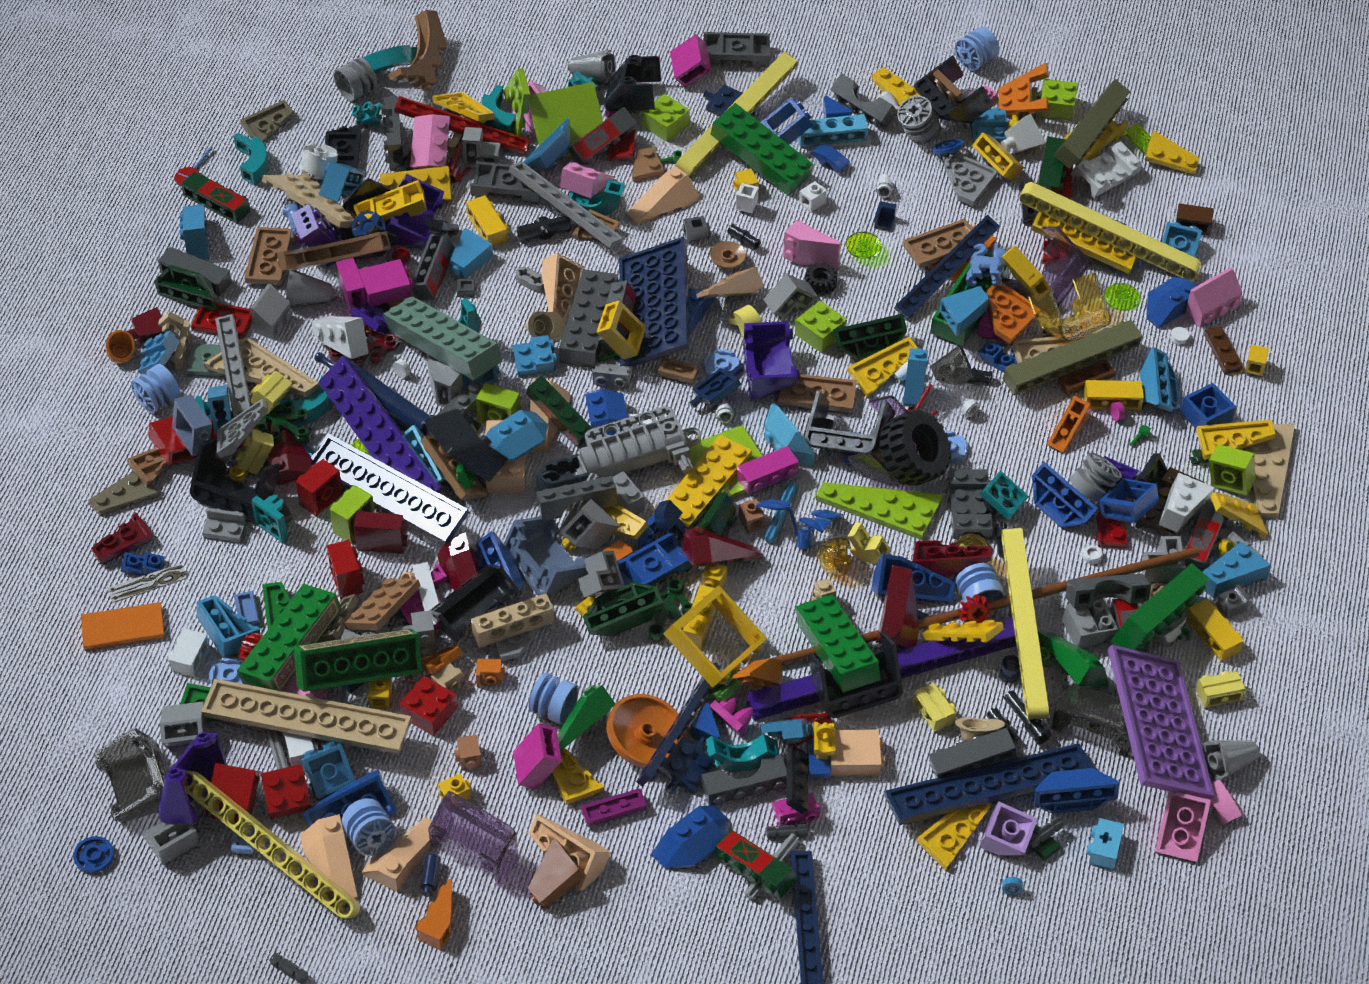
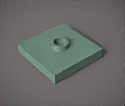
M193 343L186 370L187 375L224 377V374L204 368L206 361L221 352L220 345Z

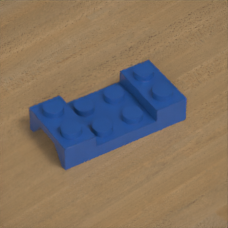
M672 531L617 562L624 585L637 582L652 586L675 572L680 575L694 567L678 546Z

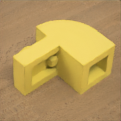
M750 305L734 311L733 315L727 318L730 325H738L742 338L744 335V323L762 322L757 311Z
M861 522L855 523L847 536L853 545L850 552L859 560L867 563L877 564L882 554H889L891 551L883 536H869Z

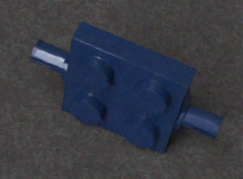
M723 85L715 94L705 90L703 97L710 99L706 105V111L721 116L743 92Z
M738 365L731 371H725L722 368L718 369L692 389L697 397L689 402L690 405L695 408L701 402H706L712 407L719 404L723 398L735 392L741 386L736 376L743 372L742 367Z
M683 736L679 739L676 747L668 755L665 764L659 768L671 780L665 789L666 792L670 790L669 794H673L678 786L685 788L691 794L696 791L701 783L702 774L708 773L715 763V760L703 751L707 744L706 740L704 741L705 737H701L696 745Z

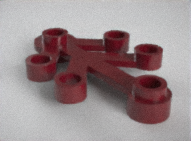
M364 326L365 336L372 337L378 341L372 342L366 339L369 354L353 358L352 362L361 367L365 359L370 355L372 363H380L381 358L387 351L397 349L399 338L394 334H380L370 326ZM332 348L329 350V359L333 362H337L344 356Z

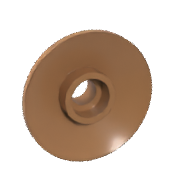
M724 241L713 246L710 251V258L715 265L721 268H735L744 262L746 252L740 244Z

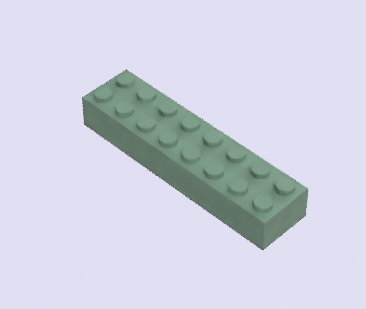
M413 296L406 298L402 303L390 308L389 311L383 314L390 333L472 380H475L503 361L496 342Z

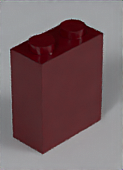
M357 511L354 522L357 550L404 553L405 546L408 547L409 535H406L407 523H404L403 515Z

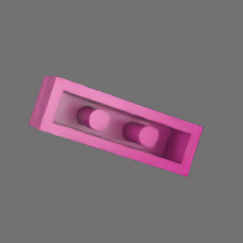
M786 446L737 466V479L747 494H750L798 474L799 461L790 448Z

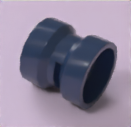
M1007 655L1001 662L1000 677L1007 683H1014L1020 676L1019 660L1017 656Z

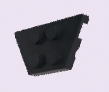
M357 121L355 126L349 128L345 125L339 129L326 132L325 145L337 150V163L346 164L358 169L362 130L361 121Z

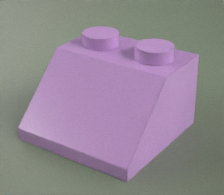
M998 802L992 812L979 847L999 856L1024 855L1038 819Z

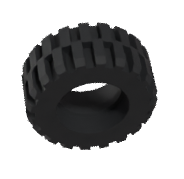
M918 409L910 410L890 419L883 427L880 435L882 441L879 443L882 449L881 456L886 462L884 463L886 468L891 470L890 473L894 477L896 476L897 480L902 483L905 482V484L910 486H919L939 478L949 467V459L952 456V452H950L951 442L948 441L949 436L947 432L945 433L942 423H938V419L935 416H930V413ZM912 440L914 441V443L916 444V446H917V448H918L919 455L917 454V452H916L915 449H914Z

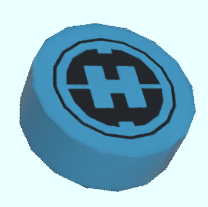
M1008 877L1002 881V891L1006 895L1017 896L1023 892L1024 883L1020 878Z

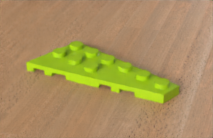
M823 482L816 494V501L920 540L923 539L944 500L943 494Z

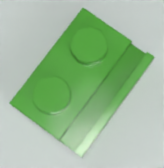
M730 672L728 674L730 678L723 685L718 683L714 686L707 697L710 701H726L744 684L739 680L733 679V675Z

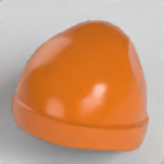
M116 330L112 332L106 340L105 350L107 356L111 361L118 364L129 362L135 353V340L127 331Z

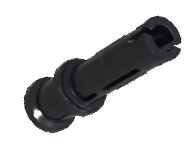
M1012 690L1006 693L1004 700L1023 721L1025 730L1032 734L1035 738V743L1041 745L1049 740L1051 732L1044 728L1041 724V719L1027 720L1025 704L1016 692Z

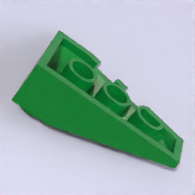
M1038 632V638L1078 686H1109L1105 668L1099 662L1097 656L1054 633Z
M591 685L583 691L584 695L579 698L557 734L560 752L615 706V702L603 685Z

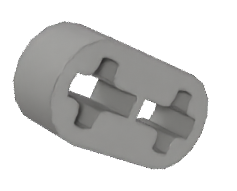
M519 267L516 270V281L534 292L544 290L541 274L528 267Z

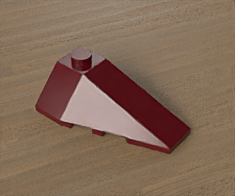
M267 420L268 434L272 432V421ZM280 427L282 440L274 443L268 455L269 466L276 463L281 464L277 485L296 481L299 476L304 475L312 467V459L304 446L296 442L294 434Z
M699 527L685 529L682 551L693 566H717L719 561H725V563L729 564L733 563V559L748 561L763 558V554L755 546Z
M466 532L453 537L437 553L439 565L447 575L448 583L453 590H456L480 571L475 544Z
M937 540L916 541L912 562L943 577H947L961 572L973 564L992 561L993 548L971 544L966 547H960L958 543L954 542L950 545H943L941 541Z
M892 565L876 643L882 644L880 632L884 631L896 643L897 648L906 649L917 645L919 624L912 569Z

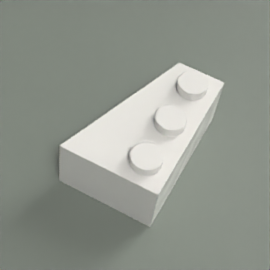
M327 316L312 321L314 337L321 343L351 359L369 354L362 318Z
M1178 473L1170 489L1159 525L1178 532L1205 505L1214 487Z

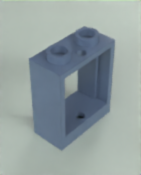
M192 394L174 399L172 427L190 454L195 456L198 453L199 444L211 440L212 423Z

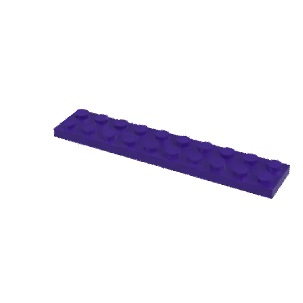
M342 356L318 381L321 387L374 459L440 494L444 490L349 359Z

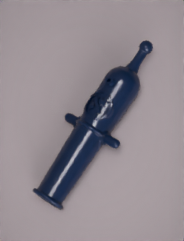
M321 352L316 353L314 356L317 363H322L329 369L336 363L326 358ZM350 361L394 421L408 429L415 425L426 436L424 423L429 417L435 415L427 414L397 393L395 388H390L355 362Z

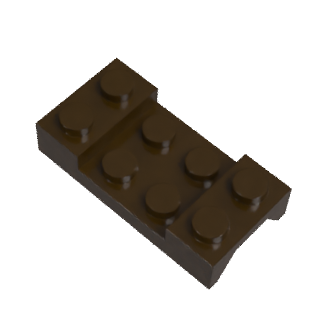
M1169 467L1157 489L1159 501L1136 522L1135 527L1139 529L1149 526L1160 531L1163 536H1175L1177 532L1163 527L1159 523L1170 489L1178 473L1202 483L1205 482Z

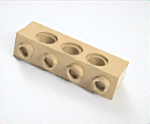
M543 594L472 618V633L480 648L554 623V608L547 594Z

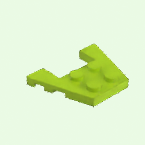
M517 69L504 89L506 103H512V109L516 112L517 119L513 129L514 135L524 138L521 130L525 129L526 126L524 114L528 113L530 90L524 69Z

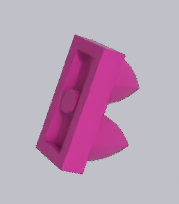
M729 698L726 701L722 700L719 703L716 700L712 702L710 707L713 712L742 738L747 733L745 727L752 718L753 708L742 709L732 716L736 707V698Z

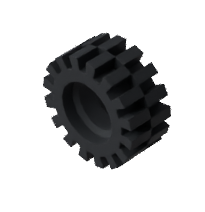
M823 262L820 265L814 263V266L810 265L806 269L805 281L809 283L818 296L819 293H822V296H825V293L829 295L837 287V270H834L833 266L830 267L828 263L826 266ZM822 277V278H825V279H827V280L820 281V280H817L816 278Z

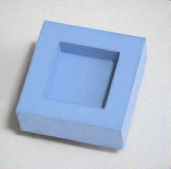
M250 831V835L253 836L255 831ZM234 832L231 847L232 853L254 854V847Z

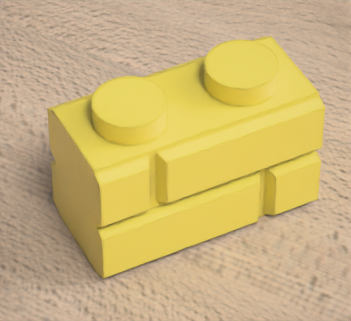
M274 371L271 375L267 374L263 378L261 386L257 384L251 392L253 396L250 401L252 404H255L264 398L268 403L267 414H269L288 394L293 384L287 378H283V375L279 372Z
M253 429L243 440V447L237 450L235 459L239 469L259 474L274 446V440L271 434Z
M1224 671L1216 676L1205 675L1198 680L1196 687L1204 708L1241 701L1246 692L1237 671L1231 673Z
M931 683L925 688L922 687L914 692L913 703L934 732L954 724L957 710L953 703L949 704L946 700V694L942 688H938L935 683Z

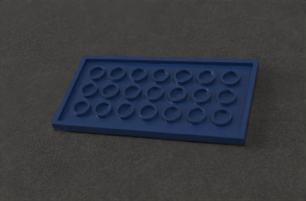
M683 236L619 258V282L627 280L636 292L633 314L646 326L638 355L624 360L620 357V366L633 367L690 348L687 240Z

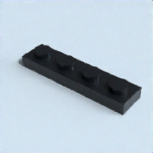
M791 745L787 749L786 804L803 815L808 810V754L804 750Z

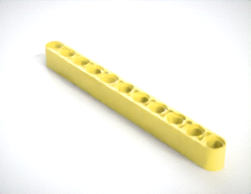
M784 51L734 103L751 115L794 71L799 61ZM712 125L679 158L675 165L689 177L722 145L721 142L710 135Z
M1026 183L1020 194L1019 199L1022 204L1178 277L1195 281L1202 267L1199 259L1036 183Z
M1022 528L1002 529V546L1027 720L1048 719L1049 707Z
M186 771L187 778L183 784L186 793L337 916L341 918H354L359 914L360 904L356 899L198 772ZM190 776H192L193 781L192 784L189 786L188 779ZM207 788L208 795L204 798L203 792ZM223 801L224 806L223 809L220 811L219 803ZM238 813L239 821L235 823L234 817ZM252 826L255 828L253 836L250 835V828ZM267 839H269L271 842V845L268 849L265 846V842ZM285 851L286 860L283 862L281 854ZM299 864H301L302 866V872L300 875L297 873V867ZM315 877L318 879L316 888L312 884ZM331 890L334 892L332 901L328 897ZM347 903H349L351 907L350 912L348 914L344 910L345 905Z

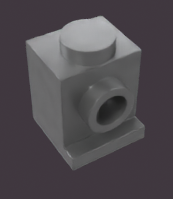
M704 216L683 219V233L687 244L692 240L708 238L710 225L709 222L706 223Z
M1238 584L1234 589L1219 594L1216 606L1219 612L1223 613L1226 618L1246 611L1250 598Z

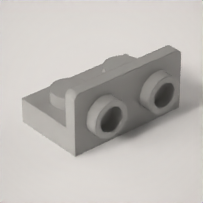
M596 363L593 370V384L630 388L633 367Z
M207 508V521L202 532L203 538L241 543L247 527L245 514L238 511L232 512Z

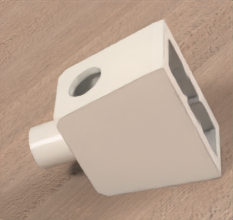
M1031 114L1023 117L1005 131L1007 139L1001 141V145L1006 150L1012 148L1015 154L1046 143Z

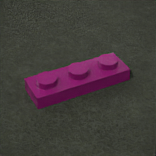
M639 788L581 805L580 808L586 826L590 827L647 810V804Z

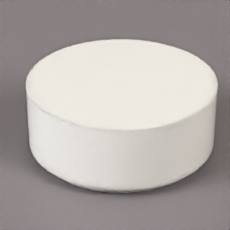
M1176 327L1171 331L1170 339L1178 345L1186 344L1189 339V331L1183 327Z
M399 359L393 363V370L400 378H405L411 373L410 366L406 361Z
M975 399L968 400L963 405L961 413L967 418L972 417L978 411L979 403Z
M1089 545L1084 548L1082 557L1086 563L1096 565L1101 562L1103 552L1098 546Z

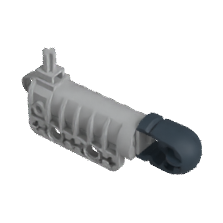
M668 406L659 407L590 429L585 433L587 447L579 449L580 455L575 454L570 456L569 459L562 458L545 464L538 471L536 477L537 487L539 491H542L544 489L586 481L590 473L597 474L599 478L613 477L623 471L628 473L668 460V463L673 462L674 465L679 464L682 472L689 474L690 470H693L690 462L689 448L701 442V432L696 427L682 430L673 409ZM645 420H652V422L649 424L643 423V421ZM613 430L617 432V433L614 434V435H608V434H607V432H610V431H613ZM691 434L697 435L695 439L688 438ZM577 472L578 475L572 477L571 474Z

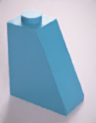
M467 228L463 229L450 259L451 272L457 277L467 279L493 257L492 243Z
M981 286L941 298L939 311L957 336L987 311L989 296L983 291Z
M910 348L903 406L916 407L923 395L928 350Z
M227 385L208 389L207 399L215 435L220 427L233 419Z

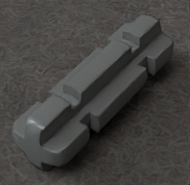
M1059 818L1051 820V823H1047L1035 831L1036 834H1032L1029 845L1032 848L1038 846L1039 842L1045 841L1054 835V832L1061 830L1064 825Z
M798 824V827H795V825H781L778 828H775V826H768L766 828L768 839H776V836L787 838L792 833L799 837H806L808 834L806 824Z
M274 953L270 957L271 965L276 968L279 967L280 971L291 978L295 977V980L299 983H304L308 979L307 971L302 968L298 969L299 966L286 958L283 959V956L279 953Z

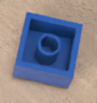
M1211 383L1183 397L1180 412L1196 428L1197 426L1232 422L1236 406L1214 383Z

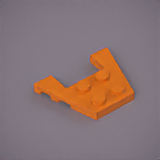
M1043 63L999 87V108L1005 110L1006 115H1020L1021 112L1035 114L1036 111L1049 113L1047 97L1032 101V82L1049 78L1047 63Z

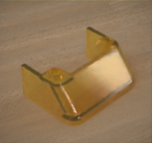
M1096 272L1073 279L1078 297L1072 301L1074 314L1062 319L1052 289L1028 297L1039 327L1064 342H1069L1109 326L1111 314Z

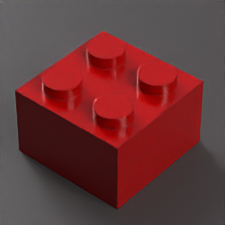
M325 459L315 463L304 475L299 476L296 480L300 506L315 517L343 495L340 470Z
M349 539L326 545L330 571L340 599L345 596L363 593L362 585L365 584V580L362 574L361 561L357 559L356 547L351 546Z
M423 676L399 703L400 714L411 716V724L435 736L458 709L457 694Z
M302 764L260 773L270 819L301 813L311 807Z

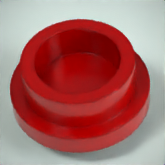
M400 247L394 250L392 259L393 261L401 259L402 264L409 261L410 253L407 249Z

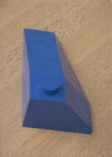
M881 555L873 573L871 591L878 594H886L892 565L912 569L915 598L953 602L955 582L902 556Z
M377 769L302 811L310 827L318 819L339 814L342 820L347 808L361 799H374L378 801L388 816L397 812V809Z

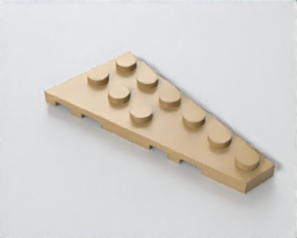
M290 173L286 175H263L262 182L273 184L275 190L286 192L285 196L302 206L310 204L314 209L317 208L321 214L325 215L329 222L339 228H352L354 218L338 202L320 196L321 186L311 175L305 173L301 175Z

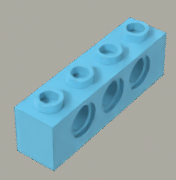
M865 115L810 120L813 126L798 137L800 148L820 146L821 144L831 145L867 141L868 125Z

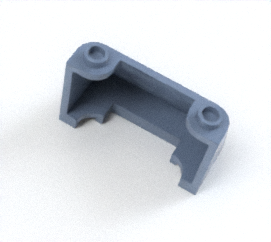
M541 516L514 520L504 545L511 552L520 574L538 596L543 594L550 596L575 583L579 578L588 575L584 561L586 558H577L574 563L555 540L559 530L555 520L542 521Z

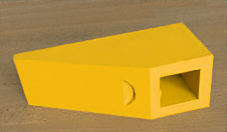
M1015 245L1002 256V259L1027 299L1040 301L1052 290L1044 276Z

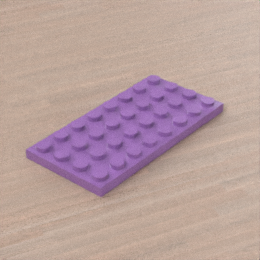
M1111 645L1108 648V653L1140 785L1209 800L1212 799L1214 792L1180 662L1166 657Z

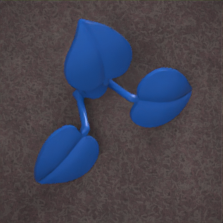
M770 499L762 501L755 506V509L763 507L771 510H788L795 530L794 535L798 536L797 547L801 549H811L813 547L815 529L823 533L827 527L832 525L833 519L841 518L844 515L826 509L813 510L811 515L816 517L799 518V521L808 525V527H800V530H798L793 509L790 507L791 503Z

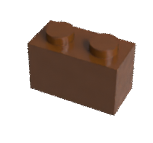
M1179 203L1175 222L1187 227L1195 226L1202 230V235H1210L1214 208Z

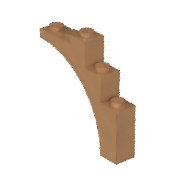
M425 10L414 16L418 34L415 59L409 67H400L389 73L390 81H397L398 83L409 82V84H413L414 89H422V91H428L432 88L431 86L437 84L434 72L437 71V68L443 66L440 54L448 46L438 13L433 10Z
M387 231L377 232L339 242L278 252L277 263L281 271L300 270L351 257L357 258L389 250L391 246Z

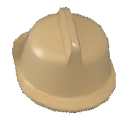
M537 311L531 314L524 327L527 328L528 334L531 337L548 335L549 340L558 341L563 336L566 322L557 313Z
M962 717L955 721V724L961 729V740L963 742L969 741L976 736L990 734L992 731L999 730L1005 726V722L998 719Z

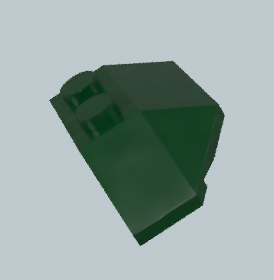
M170 265L154 280L158 295L216 312L219 310L211 281L198 272Z
M902 313L833 329L837 348L856 362H859L901 341L907 332V327Z
M723 485L698 526L725 537L728 535V528L730 526L733 527L737 520V516H735L736 506L728 485Z
M632 582L598 596L587 613L584 614L583 619L590 635L615 636L649 622L664 603L657 586Z

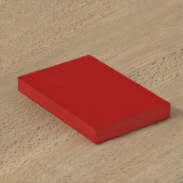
M217 303L219 309L217 312L200 307L191 325L192 331L218 335L215 318L233 314L238 338L241 340L246 336L252 323L251 310Z

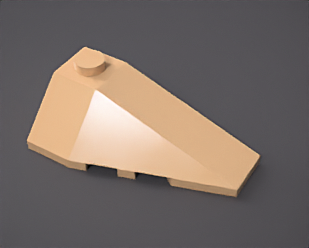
M557 252L543 259L542 279L549 312L559 314L566 322L584 266Z
M340 814L318 819L300 835L304 856L313 866L354 899H358ZM331 890L329 893L334 898V892Z
M536 814L529 831L530 836L542 851L547 852L554 839L565 847L586 874L584 878L573 886L579 891H583L604 872L611 852L598 843L539 814Z

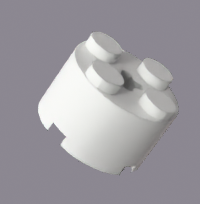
M316 143L304 145L300 171L313 174L316 179H324L326 175L324 173L325 168L330 161L337 163V150L321 144V147H316Z

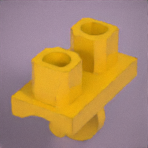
M813 723L814 754H816L817 759L828 760L830 755H835L834 723Z

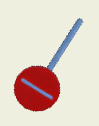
M212 146L209 147L194 167H184L176 172L174 180L177 185L182 187L181 183L194 171L199 173L197 168L211 152Z

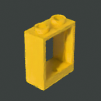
M618 300L605 305L596 333L624 360L638 355L646 326ZM618 321L630 331L628 340L616 330Z

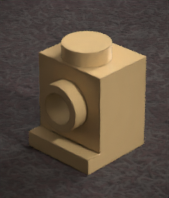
M829 578L814 582L815 591L812 592L813 597L811 601L831 594L837 600L836 589Z
M451 663L431 676L432 681L452 692L458 689L461 685V679L464 678L462 671L459 668H455Z

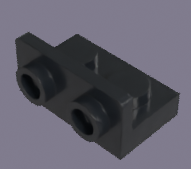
M1153 453L1137 478L1138 481L1157 484V487L1159 486L1168 470L1160 453Z

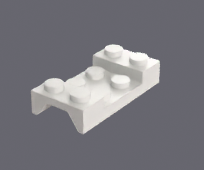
M1120 141L1109 147L1104 154L1090 161L1086 159L1078 166L1075 165L1070 175L1073 177L1082 175L1091 184V193L1095 198L1139 174L1144 164Z

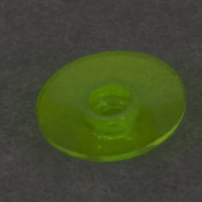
M856 232L848 237L846 249L857 258H872L880 252L881 241L870 232Z
M1115 283L1105 289L1104 300L1113 309L1127 311L1139 304L1140 294L1137 289L1129 284Z

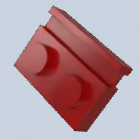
M636 130L627 136L623 134L620 137L621 140L614 146L612 143L610 144L609 161H612V159H634L637 140Z
M1098 511V547L1106 545V547L1126 548V522L1104 518L1101 512Z

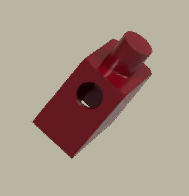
M158 307L131 319L133 329L127 330V332L132 335L134 340H138L142 348H145L144 344L148 339H154L161 333L165 334L162 331V327L158 326L159 319L162 318Z

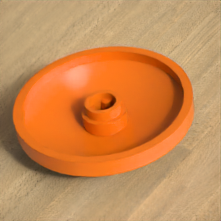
M633 694L626 696L615 704L608 716L606 729L609 741L623 759L637 767L645 768L679 713L666 701L652 695ZM684 726L683 729L685 730V732L682 736L687 739L686 727Z

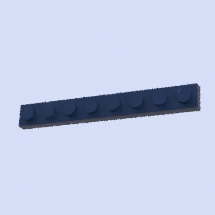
M987 214L895 305L894 309L899 314L903 313L904 318L908 320L977 251L974 249V246L976 244H984L1001 226Z
M714 662L715 667L720 670L721 666ZM703 677L636 782L642 787L648 781L652 783L659 773L656 770L658 767L661 768L667 761L666 754H670L676 747L675 740L681 738L685 732L683 727L688 726L694 718L691 714L693 711L696 712L702 705L701 698L704 699L711 691L709 688L710 684Z
M792 851L790 854L791 868L794 869L797 883L793 886L800 984H823L812 851Z

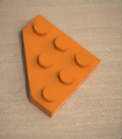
M1004 283L1001 286L992 285L987 290L989 296L988 305L995 335L1009 344L1041 314L1042 309Z

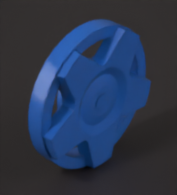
M952 139L940 142L932 148L934 153L941 156L946 153L959 152L960 149L965 147V143L962 139Z
M365 211L358 214L352 223L354 237L364 236L374 225L386 230L383 218L373 211ZM372 214L370 218H367L364 215ZM379 219L381 220L383 227L378 225ZM358 220L359 226L355 228L356 221Z
M92 836L82 840L73 852L75 865L79 870L87 874L97 873L111 865L114 858L112 844L107 839L99 836ZM94 842H102V844L96 845ZM84 846L85 850L83 852L78 853L80 849Z

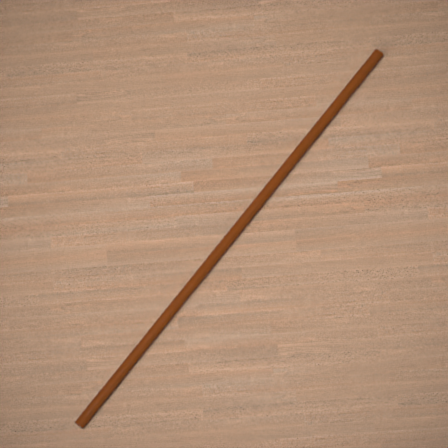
M1193 547L1075 579L1133 574L1198 557L1200 552L1198 547ZM1067 581L1031 590L1033 600L1066 591ZM1010 596L987 601L991 603L989 608L991 610L1011 606ZM956 609L918 619L919 629L927 628L929 625L936 623L942 624L958 620L961 614ZM878 630L861 634V637L866 643L874 642L877 639ZM813 647L773 657V659L780 660L782 665L809 659L808 653H812L815 657L818 655Z

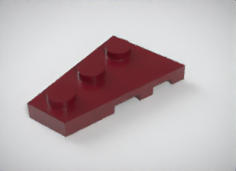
M137 512L131 516L132 519L128 523L123 522L119 525V530L114 534H108L91 548L93 555L100 565L154 540L152 533Z

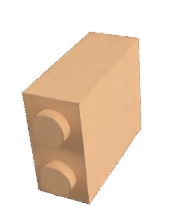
M835 730L836 752L835 755H830L831 776H880L881 768H885V756L881 755L880 751L884 748L883 738L879 737V730Z

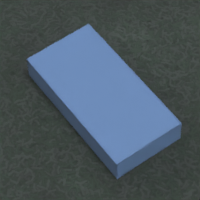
M253 590L233 594L237 614L244 616L252 626H260Z

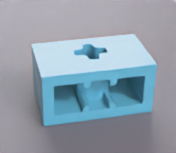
M1099 818L1097 826L1093 825L1090 837L1094 838V842H1089L1086 855L1090 856L1089 864L1114 870L1124 824Z

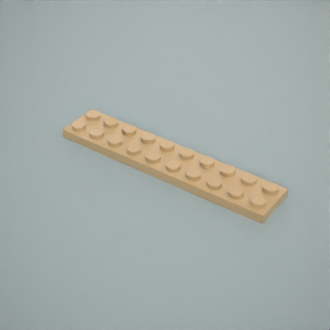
M214 679L201 710L203 717L400 754L412 721L411 716L220 679Z

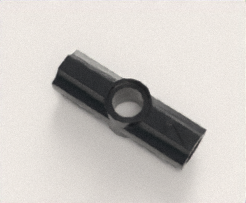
M566 215L552 219L541 216L534 223L517 226L516 231L519 241L537 237L547 240L554 233L571 230L570 218Z

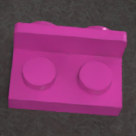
M813 793L808 794V810L803 815L788 806L786 799L772 803L779 826L795 825L805 821L811 822L820 818V805L816 804Z

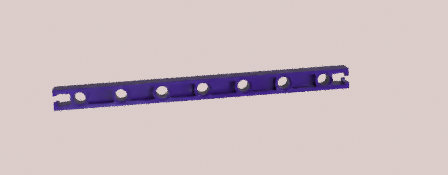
M1013 618L1001 621L1004 630L988 642H981V638L976 639L974 642H967V638L951 641V637H949V639L944 641H930L897 651L901 679L1017 646ZM811 675L747 693V707L753 708V721L821 702Z

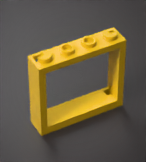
M719 585L663 633L712 688L718 683L723 685L730 678L728 674L731 672L734 675L742 668L740 663L745 665L753 658L751 654H758L763 649L761 645L768 639ZM710 604L722 614L750 645L747 650L722 672L715 667L682 631L684 626Z

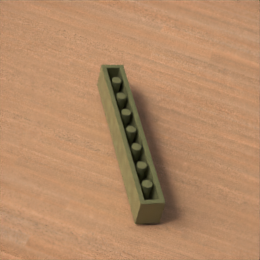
M1114 79L1105 88L1054 156L1069 169L1074 164L1078 166L1097 142L1096 140L1103 134V131L1110 125L1109 123L1122 109V106L1128 101L1126 97L1130 91L1117 79Z
M1132 320L1122 321L1111 328H1104L1100 332L1088 334L1080 340H1073L1069 344L1057 346L1049 352H1042L1038 356L1026 358L1018 364H1011L1005 368L1002 379L1014 396L1055 380L1058 377L1139 347L1143 336Z

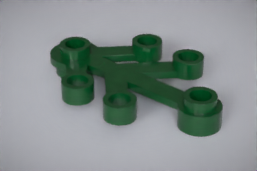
M286 401L282 406H276L256 425V430L268 433L266 420L272 421V432L270 434L273 436L274 443L282 440L280 427L294 434L298 444L304 445L311 441V434L307 428H298L288 422L307 420L308 412L306 409H299L294 414H275L282 412L292 413L295 410L292 401Z
M678 578L670 579L666 583L665 588L658 590L661 598L665 596L667 598L663 601L664 605L658 611H661L657 623L649 627V638L654 642H659L664 638V626L669 613L675 621L682 617L674 604L675 598L682 605L683 615L689 611L685 609H691L693 605L688 602L683 594L685 586Z

